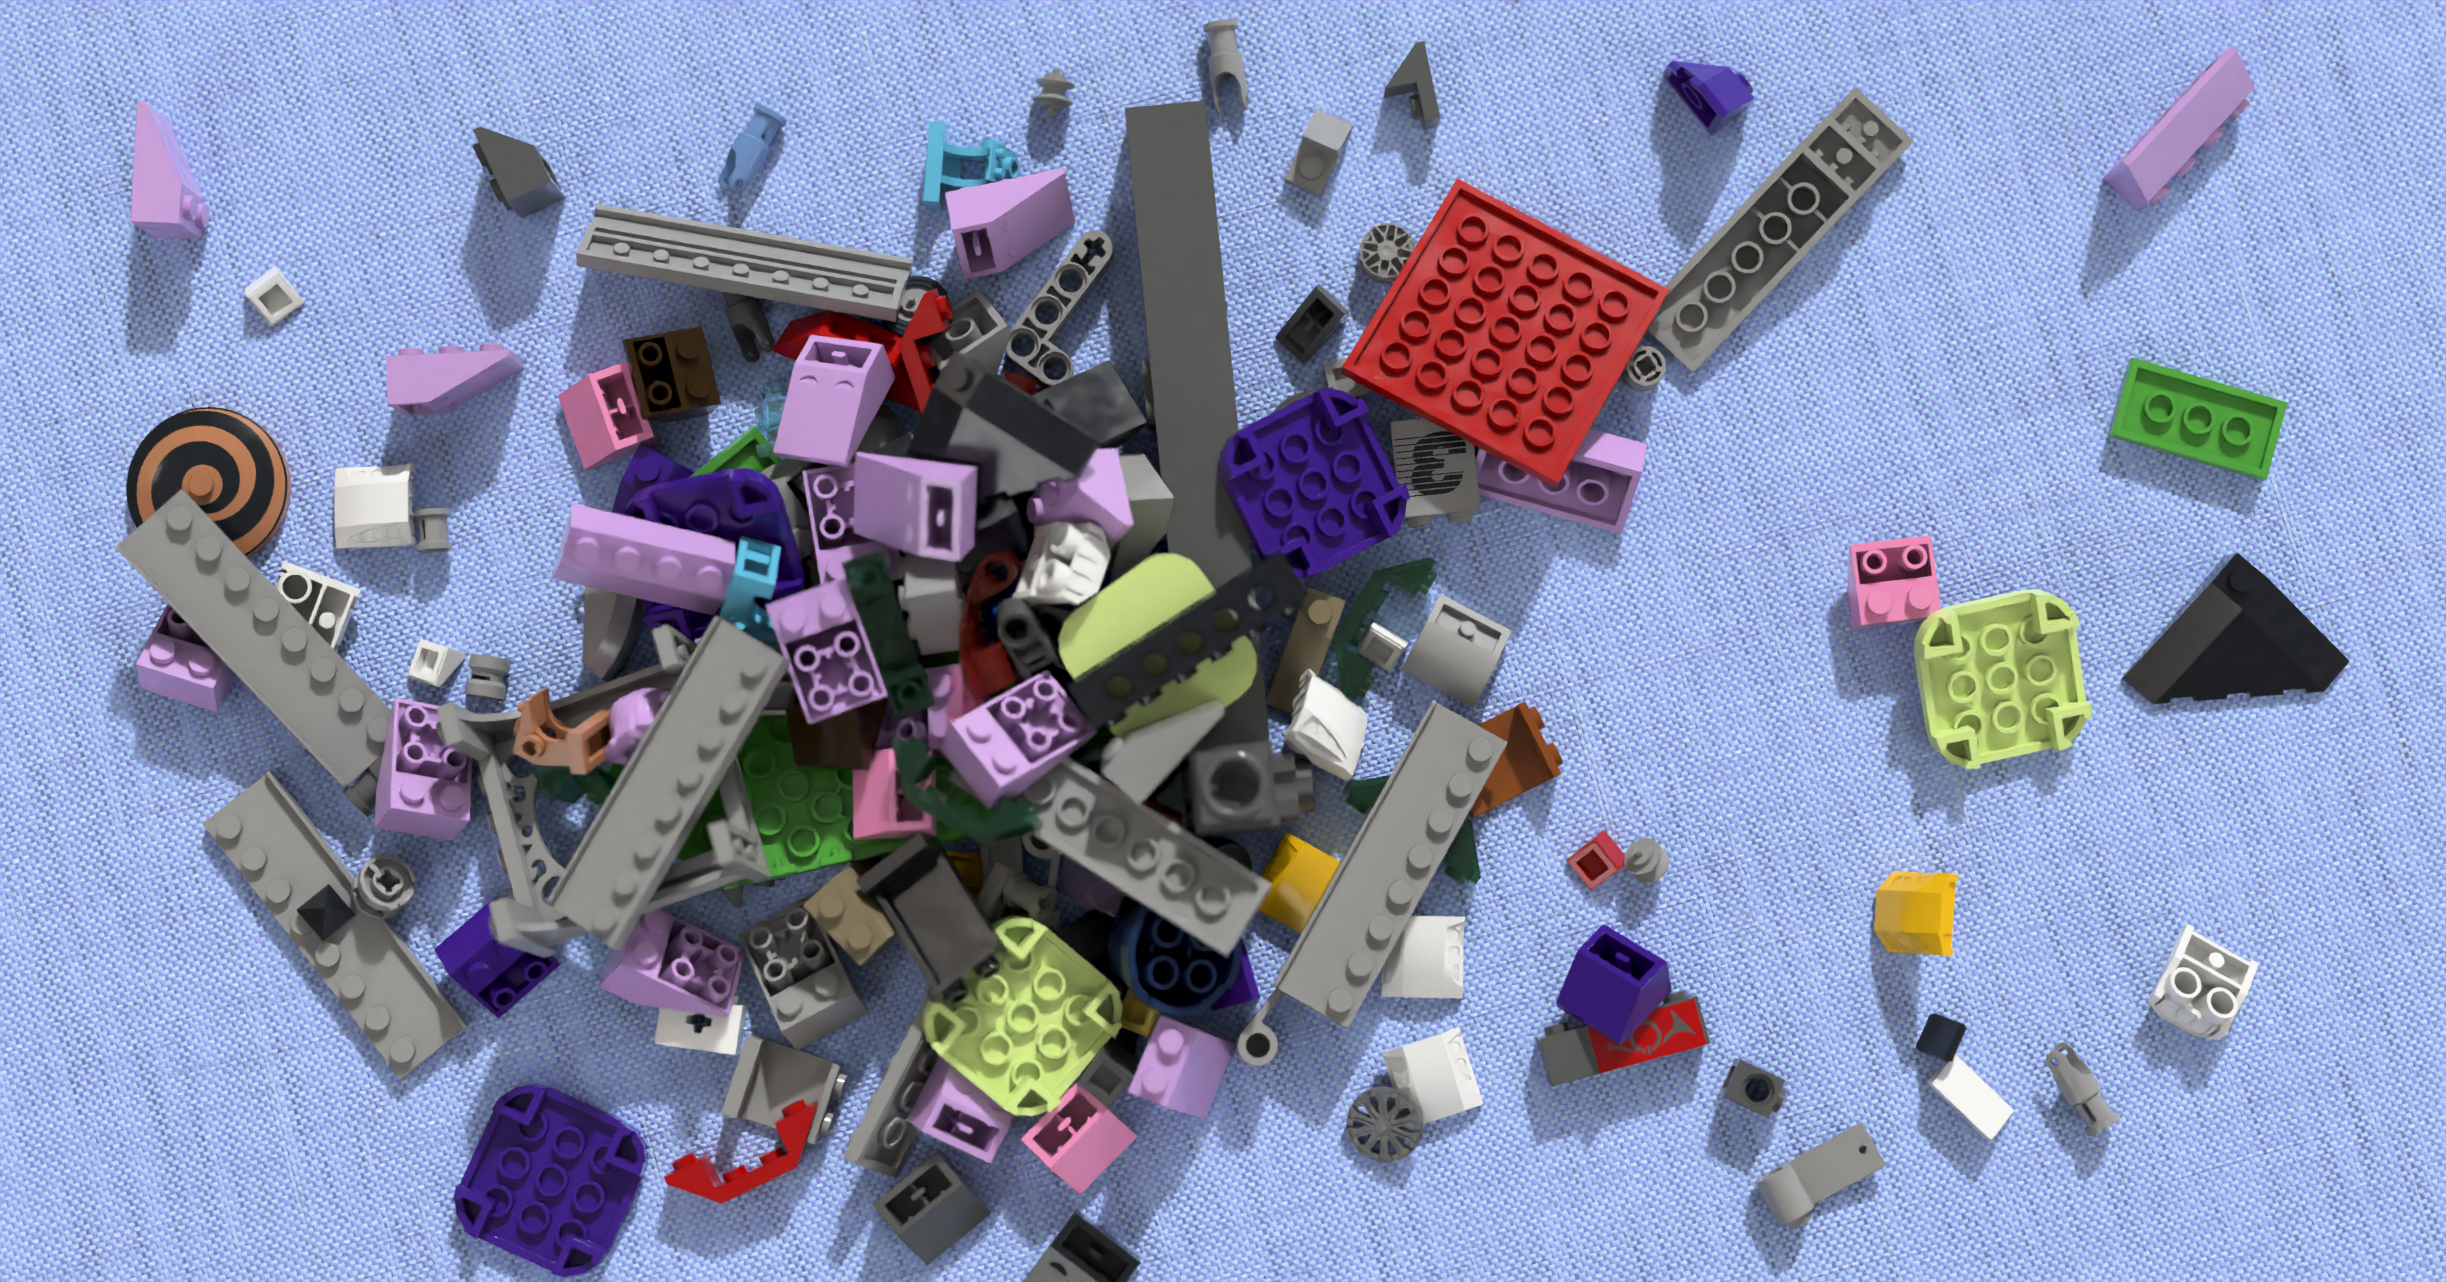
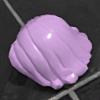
M644 688L635 690L613 704L608 716L611 740L603 751L604 756L610 762L621 764L622 766L628 764L669 695L670 689Z

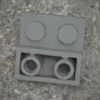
M1440 594L1401 671L1473 708L1487 684L1512 630Z

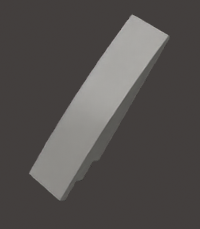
M1855 87L1665 286L1669 289L1668 295L1647 331L1694 373L1903 154L1914 140Z

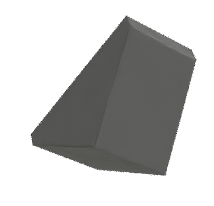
M1318 284L1275 338L1299 361L1305 364L1346 322L1348 310Z

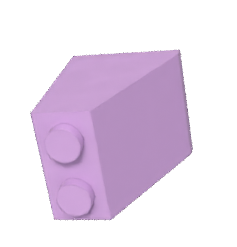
M1161 1013L1128 1092L1165 1108L1205 1119L1235 1048V1043Z

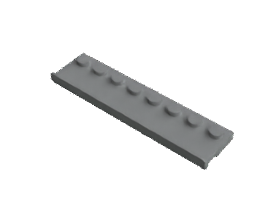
M601 204L596 205L593 221L591 224H588L576 253L577 266L598 271H609L638 278H649L678 285H689L718 292H729L758 299H769L798 306H809L896 322L908 279L912 273V259Z
M183 489L115 547L343 788H346L383 755L391 709Z
M718 616L714 617L546 903L609 947L621 950L791 661L738 629L732 623Z
M1435 700L1432 701L1276 978L1273 987L1347 1029L1349 1028L1505 749L1507 741L1442 706Z
M269 770L263 777L202 823L399 1079H404L442 1049L455 1036L468 1028L469 1024L391 923L387 919L370 918L359 911L353 903L351 896V886L355 877L273 771ZM329 884L354 912L355 916L322 941L296 910ZM357 898V900L359 901V903H361L362 899H361V898ZM364 902L362 907L367 909L369 905Z

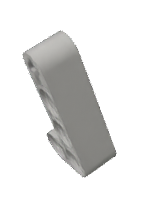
M1092 230L1080 237L1011 329L1005 349L1009 360L1014 366L1046 389L1074 376L1071 359L1052 343L1110 268L1114 260L1111 239L1101 231ZM1099 245H1102L1104 256L1101 258L1095 255L1088 263V268L1092 274L1089 275L1083 268L1089 259L1087 248L1090 246L1096 249ZM1069 275H1076L1083 281L1081 288L1073 293L1066 292L1060 287L1062 280ZM1044 307H1053L1059 312V316L1054 323L1047 325L1037 320L1038 312ZM1022 338L1029 339L1035 344L1033 352L1025 357L1018 356L1013 352L1015 342ZM1060 362L1067 367V372L1062 379L1051 380L1045 376L1046 367L1050 363Z

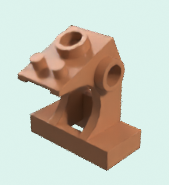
M543 688L536 694L530 695L525 702L521 701L517 707V711L522 712V715L516 721L513 729V736L516 737L513 753L535 765L570 766L571 774H587L608 759L604 756L603 751L611 740L608 717L611 708L601 709L574 729L567 728L562 720L555 718L553 715L549 689ZM549 728L555 731L556 737L550 733Z

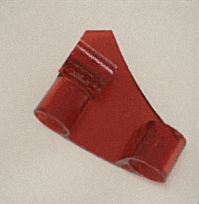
M996 550L980 562L970 583L963 606L959 632L960 667L964 686L976 701L1017 680L1014 674L1017 668L1003 642L999 640L984 646L979 616L980 601L1006 589L1020 575V561L1009 550ZM996 560L1005 564L1008 570L1006 580H998L991 574L990 564L992 561Z

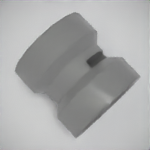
M1650 346L1637 348L1622 373L1624 383L1630 389L1637 392H1646L1653 389L1665 374L1666 361L1664 356L1657 349Z
M471 654L469 667L472 670L471 679L466 682L464 694L505 700L506 687L503 681L504 676L509 673L511 660Z

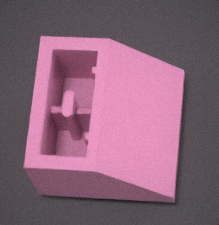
M627 361L590 374L558 395L585 471L634 454L639 444L648 448L661 444L654 421L642 420Z
M1931 535L1849 545L1847 591L1853 629L1924 621L1931 613L1941 609Z
M931 747L889 748L873 752L868 770L853 769L854 840L911 838L919 831L937 837L936 758Z
M1076 1082L1059 1100L1061 1104L1050 1113L1047 1112L1021 1140L1055 1174L1081 1195L1138 1135L1111 1108L1107 1107Z

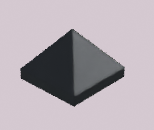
M329 884L296 910L322 941L355 916L354 912Z

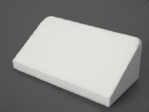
M1956 1054L1952 1062H1945L1926 1082L1985 1140L1991 1141L2014 1111Z

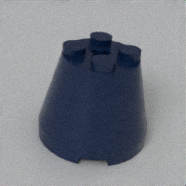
M1142 904L1127 912H1122L1116 917L1108 939V957L1112 972L1120 977L1143 1004L1164 1014L1191 1016L1207 1011L1206 1008L1216 1002L1226 989H1231L1240 969L1242 955L1241 939L1238 940L1226 958Z

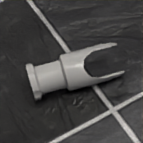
M1236 19L1215 20L1203 24V30L1205 33H1208L1211 56L1207 59L1213 101L1218 114L1222 112L1219 89L1222 81L1230 76L1237 79L1243 108H1248V92L1243 55L1238 52L1235 29L1239 27L1238 20Z
M2065 1042L2058 1043L2054 1051L2047 1055L2046 1063L2053 1073L2055 1082L2069 1106H2075L2087 1125L2085 1129L2087 1135H2095L2116 1123L2120 1116L2117 1112L2111 1111L2099 1092L2101 1089L2100 1084L2084 1061L2078 1057L2072 1046ZM2061 1049H2066L2068 1054L2063 1055ZM2053 1058H2056L2059 1064H2054Z

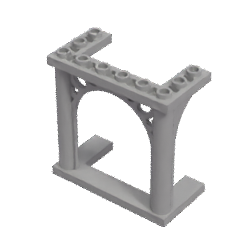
M669 625L656 628L652 632L661 663L552 701L550 704L555 718L562 720L567 728L574 729L601 709L612 708L616 701L635 690L644 688H668L671 690L698 644ZM453 702L437 707L440 721L436 723V727L442 743L478 761L481 774L477 776L478 784L482 794L488 797L491 812H488V822L493 833L498 835L501 850L498 851V859L503 871L508 873L512 886L508 890L509 899L502 898L489 903L492 916L488 919L491 933L501 944L542 958L559 953L557 944L589 934L590 932L554 907L547 905L544 899L545 889L553 879L561 877L565 868L555 860L547 849L537 822V794L547 766L532 763V773L525 778L515 777L509 770V761L513 757L518 756L513 753L516 737L513 736V729L522 712L515 710L502 713L475 714ZM549 728L550 733L553 736H555V731L552 728ZM737 755L718 785L728 822L722 820L708 825L714 850L672 864L642 915L745 878L755 883L772 878ZM514 786L525 788L526 797L523 801L518 802L517 798H520V796L515 791ZM527 827H531L533 830L530 837L526 833ZM539 861H544L546 873L539 878L540 869L535 865Z

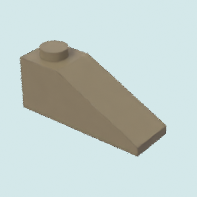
M1310 587L1306 590L1308 595L1303 598L1304 606L1299 609L1266 698V705L1290 714L1294 712L1292 703L1293 699L1300 692L1299 685L1301 683L1299 681L1302 674L1309 668L1318 677L1346 602L1343 599Z

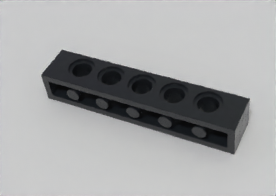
M1278 549L1068 682V688L1094 729L1104 724L1106 729H1109L1128 716L1124 710L1139 702L1144 707L1163 694L1160 688L1170 681L1175 680L1178 685L1194 676L1198 672L1195 666L1210 657L1212 662H1215L1229 654L1234 649L1231 643L1243 635L1250 640L1269 628L1266 621L1273 616L1281 613L1284 618L1304 606L1302 598L1307 596L1308 593L1281 550ZM1263 586L1270 589L1272 601L1268 606L1255 608L1249 603V594L1254 588ZM1230 609L1236 613L1237 622L1232 629L1223 631L1215 627L1213 618L1219 610ZM1188 631L1196 632L1202 638L1200 648L1192 653L1184 652L1178 646L1179 637ZM1150 654H1159L1165 658L1167 665L1162 673L1151 675L1143 669V660ZM1122 676L1129 680L1131 690L1127 695L1115 697L1109 693L1107 684L1113 677Z

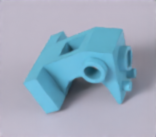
M929 122L923 195L926 209L942 210L944 191H955L964 187H974L998 182L1003 179L1019 177L1020 165L1017 154L1007 149L1005 142L984 140L982 141L981 148L947 144L948 129L946 123ZM962 160L985 162L984 179H961Z
M741 536L735 557V567L725 600L721 606L720 618L732 623L738 629L758 641L767 642L768 646H775L778 644V638L769 613L755 603L754 597L760 596L771 599L776 582L781 547Z

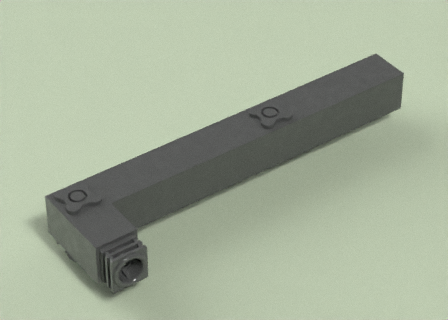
M1206 101L1125 108L1149 350V359L1141 360L1146 413L1149 422L1148 430L1156 429L1161 479L1175 498L1166 531L1168 552L1190 558L1201 569L1214 589H1217L1252 566L1250 538L1222 483L1218 469L1220 451L1226 440L1239 429ZM1254 588L1250 592L1249 596L1256 603ZM1259 635L1250 639L1257 654V671L1251 686L1241 697L1224 708L1225 713L1188 752L1189 763L1181 764L1188 830H1196L1197 838L1278 830L1280 821L1299 820L1300 812L1315 811L1310 760H1294V752L1273 754L1272 741H1270Z

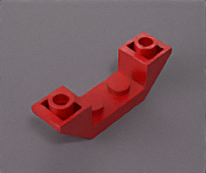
M937 288L924 293L898 345L921 414L935 384L930 368L935 367V362L929 345H922L920 338L945 331L949 327L948 319L952 318L948 299L945 295L939 296Z
M826 310L790 321L774 346L773 352L796 361L810 335L883 344L895 375V380L885 398L921 412L898 346L902 337L843 312Z
M801 1099L781 1109L783 1117L779 1118L774 1125L787 1151L783 1152L781 1146L776 1147L759 1156L761 1163L748 1170L744 1164H741L722 1174L723 1182H721L708 1153L696 1158L694 1153L691 1152L671 1163L673 1170L664 1176L667 1185L722 1204L795 1169L802 1162L808 1145L806 1141L819 1105L817 1100L806 1105L804 1100Z

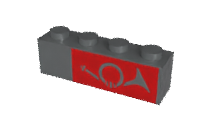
M1685 990L1670 993L1663 1000V1003L1659 1004L1621 1045H1618L1586 1024L1569 1028L1567 1022L1544 1027L1545 1035L1536 1037L1550 1086L1564 1084L1711 1044L1698 996H1686Z

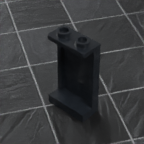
M921 831L917 832L856 880L864 894L874 896L878 900L932 990L927 995L932 1002L954 1005L962 1001L969 995V988L980 980H986L996 975L1002 968L1001 964L1011 957L936 836Z

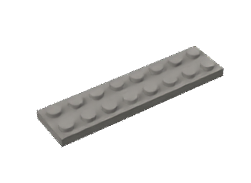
M1069 757L1061 761L1022 793L992 809L1226 958L1273 888L1272 884L1146 805L1141 803L1138 806L1122 790ZM954 769L948 778L949 782L981 802L958 771Z
M998 862L995 863L992 871L985 877L977 902L992 925L1000 919L1013 915L1030 917L1027 910L1019 906L1012 908L1004 904V886L1008 879L1017 872ZM1030 879L1032 882L1038 884L1039 886H1043L1042 884ZM930 986L926 991L925 1000L920 1010L907 1027L906 1036L897 1054L888 1064L887 1073L881 1085L870 1098L868 1110L858 1129L852 1133L849 1139V1146L843 1156L856 1165L896 1178L921 1132L907 1121V1118L940 1056L926 1040L922 1026L924 1008L929 1000L927 993L932 990Z

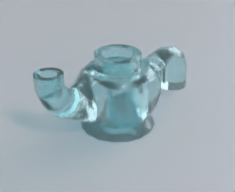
M785 377L772 379L762 387L761 395L764 401L761 408H755V420L759 431H766L769 440L763 444L756 445L758 458L774 454L773 450L786 397L782 395L787 393Z

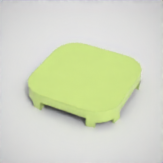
M1157 553L1144 559L1136 567L1078 608H1075L1065 618L1059 634V654L1066 669L1073 678H1076L1215 590L1190 558L1188 559L1175 553ZM1229 609L1219 610L1213 618L1215 627L1223 631L1232 629L1237 622ZM1192 631L1183 633L1178 639L1179 648L1187 653L1197 651L1202 644L1200 635ZM1245 635L1231 643L1234 649L1229 654L1215 662H1212L1210 657L1195 666L1198 672L1194 676L1178 685L1175 680L1170 681L1160 688L1163 694L1144 707L1139 702L1124 710L1128 716L1109 729L1114 736L1119 734L1124 738L1133 729L1215 698L1223 703L1224 708L1242 696L1251 686L1255 677L1257 654L1251 640H1248ZM1159 654L1148 655L1142 663L1143 669L1151 675L1162 673L1167 665L1165 658ZM1116 676L1108 682L1107 689L1111 695L1123 697L1130 692L1131 683L1125 677Z
M2026 589L1947 606L1931 613L1921 623L1914 639V658L1924 723L1931 746L1943 758L1965 769H1981L1980 764L2051 748L2061 751L2073 746L2071 741L2082 731L2086 720H2091L2092 704L2086 701L2076 634V627H2079L2080 623L2076 612L2061 598L2041 589Z
M1013 915L1000 919L992 925L1011 955L1001 964V970L989 979L978 981L969 988V995L954 1005H944L932 1002L929 999L924 1008L922 1026L926 1040L933 1049L1003 1109L1016 1116H1034L1044 1112L1050 1113L1061 1104L1059 1099L1097 1055L1103 1045L1111 1036L1113 1038L1116 1037L1122 1026V1003L1119 996L1120 992L1113 983L1051 930L1030 917Z

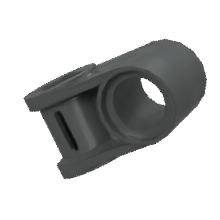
M1010 598L999 605L996 616L998 635L1025 681L1033 678V673L1052 663L1059 665L1063 662L1059 654V647L1054 638L1044 628L1027 601L1020 598ZM1012 618H1021L1026 621L1017 628L1006 624Z

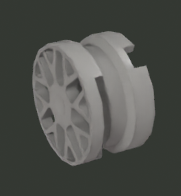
M1381 223L1372 227L1364 235L1359 248V264L1362 271L1373 281L1381 284H1392L1415 248L1412 236L1403 227L1394 223Z
M386 854L373 857L365 863L352 882L351 896L353 903L360 912L370 918L382 920L394 917L401 912L414 894V884L416 883L414 872L406 862L396 856ZM357 898H361V899H362L361 903H359V901L357 900ZM364 902L369 905L367 909L362 907Z

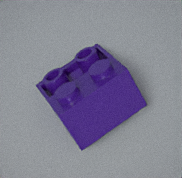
M496 895L434 950L448 975L499 1019L558 968L560 963L553 955L542 958L501 944L499 940L494 938L488 919L492 916L489 903L500 899Z
M1602 924L1577 950L1557 998V1007L1618 1045H1621L1672 992L1668 963L1607 925Z

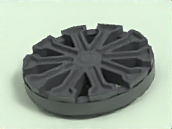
M1380 1086L1362 1092L1352 1103L1346 1118L1347 1134L1351 1142L1354 1143L1357 1147L1356 1149L1365 1157L1376 1159L1377 1162H1393L1406 1158L1416 1148L1423 1133V1118L1416 1103L1407 1094L1392 1087ZM1375 1096L1379 1100L1378 1108L1371 1100V1097ZM1389 1097L1395 1098L1396 1104L1393 1107L1388 1106ZM1358 1106H1363L1369 1114L1359 1111ZM1403 1108L1410 1110V1114L1403 1116L1399 1112ZM1355 1120L1366 1125L1356 1127ZM1412 1124L1415 1126V1130H1410L1402 1126ZM1372 1134L1367 1142L1360 1138V1136ZM1400 1137L1409 1140L1410 1144L1405 1145ZM1378 1140H1380V1151L1372 1148ZM1389 1141L1397 1152L1389 1151Z

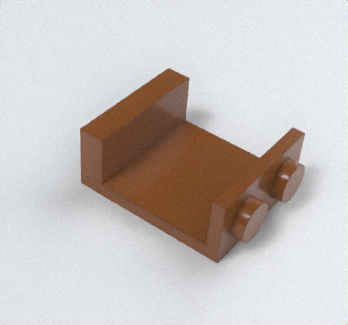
M1524 701L1514 708L1478 725L1508 743L1470 809L1469 815L1472 819L1561 775L1558 766L1563 764V760L1553 742L1548 745L1546 744L1540 730L1545 728V725L1535 706L1528 708Z

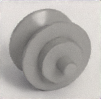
M1053 68L1052 74H1045L1044 77L1035 80V83L1042 87V94L1034 96L1033 101L1039 103L1041 108L1048 110L1047 116L1055 117V111H1063L1064 107H1070L1073 104L1065 96L1067 90L1075 88V84L1068 81L1066 76L1060 75L1061 69Z
M1642 838L1635 841L1629 846L1624 856L1626 869L1642 883H1653L1662 878L1668 870L1670 862L1668 853L1651 838Z

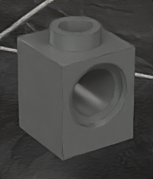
M1110 1038L1082 1071L1077 1084L1110 1108L1134 1078L1140 1060Z
M1734 1058L1718 1095L1769 1118L1771 1111L1778 1112L1787 1091L1782 1089L1785 1082L1784 1079L1741 1059ZM1753 1078L1761 1079L1765 1086L1763 1096L1756 1101H1751L1745 1092L1747 1083Z

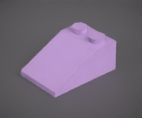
M137 101L130 222L154 238L202 239V229L207 227L209 221L208 206L204 204V198L172 126L167 118L148 103Z

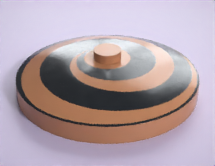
M201 407L179 412L159 423L146 435L138 446L127 475L126 495L128 508L136 528H138L176 493L183 489L249 559L261 551L274 538L285 520L291 500L290 470L286 457L277 441L265 428L254 420L238 412L223 408Z

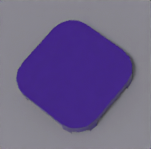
M1333 387L1318 390L1239 429L1226 440L1220 451L1218 469L1222 483L1259 558L1262 560L1280 549L1298 579L1322 573V571L1392 537L1401 529L1400 525L1405 518L1406 503L1410 499L1407 485L1400 486L1365 415L1370 409L1361 398L1356 399L1345 391L1334 390Z
M749 468L728 469L654 484L639 490L627 503L623 513L624 516L735 541V557L741 536L780 546L776 582L771 599L760 596L754 597L755 603L761 609L767 611L766 604L805 590V572L783 497L776 484L763 473ZM642 599L645 607L643 618L650 630L653 627L656 629L669 625L693 642H695L696 638L703 637L714 617H720L722 606L721 604L714 615Z
M540 1084L516 1087L505 1095L500 1096L492 1107L493 1113L460 1184L456 1185L452 1201H455L457 1217L464 1227L463 1231L474 1239H482L552 1271L551 1274L562 1277L584 1274L603 1262L616 1240L646 1173L649 1161L647 1144L638 1129L625 1120L557 1089Z

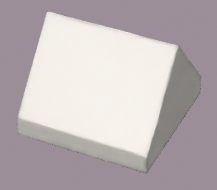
M1374 621L1356 651L1390 672L1409 642Z

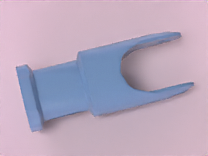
M756 103L754 105L755 114L745 132H739L729 150L725 166L719 175L718 183L722 189L740 193L747 188L750 180L762 168L771 152L769 145L779 127L786 125L787 120L783 116L762 104ZM727 176L730 177L728 184L725 183V178ZM740 179L741 185L737 187L736 185Z

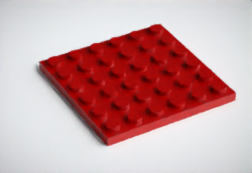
M1457 178L1342 366L1341 374L1556 489L1665 301L1669 289Z

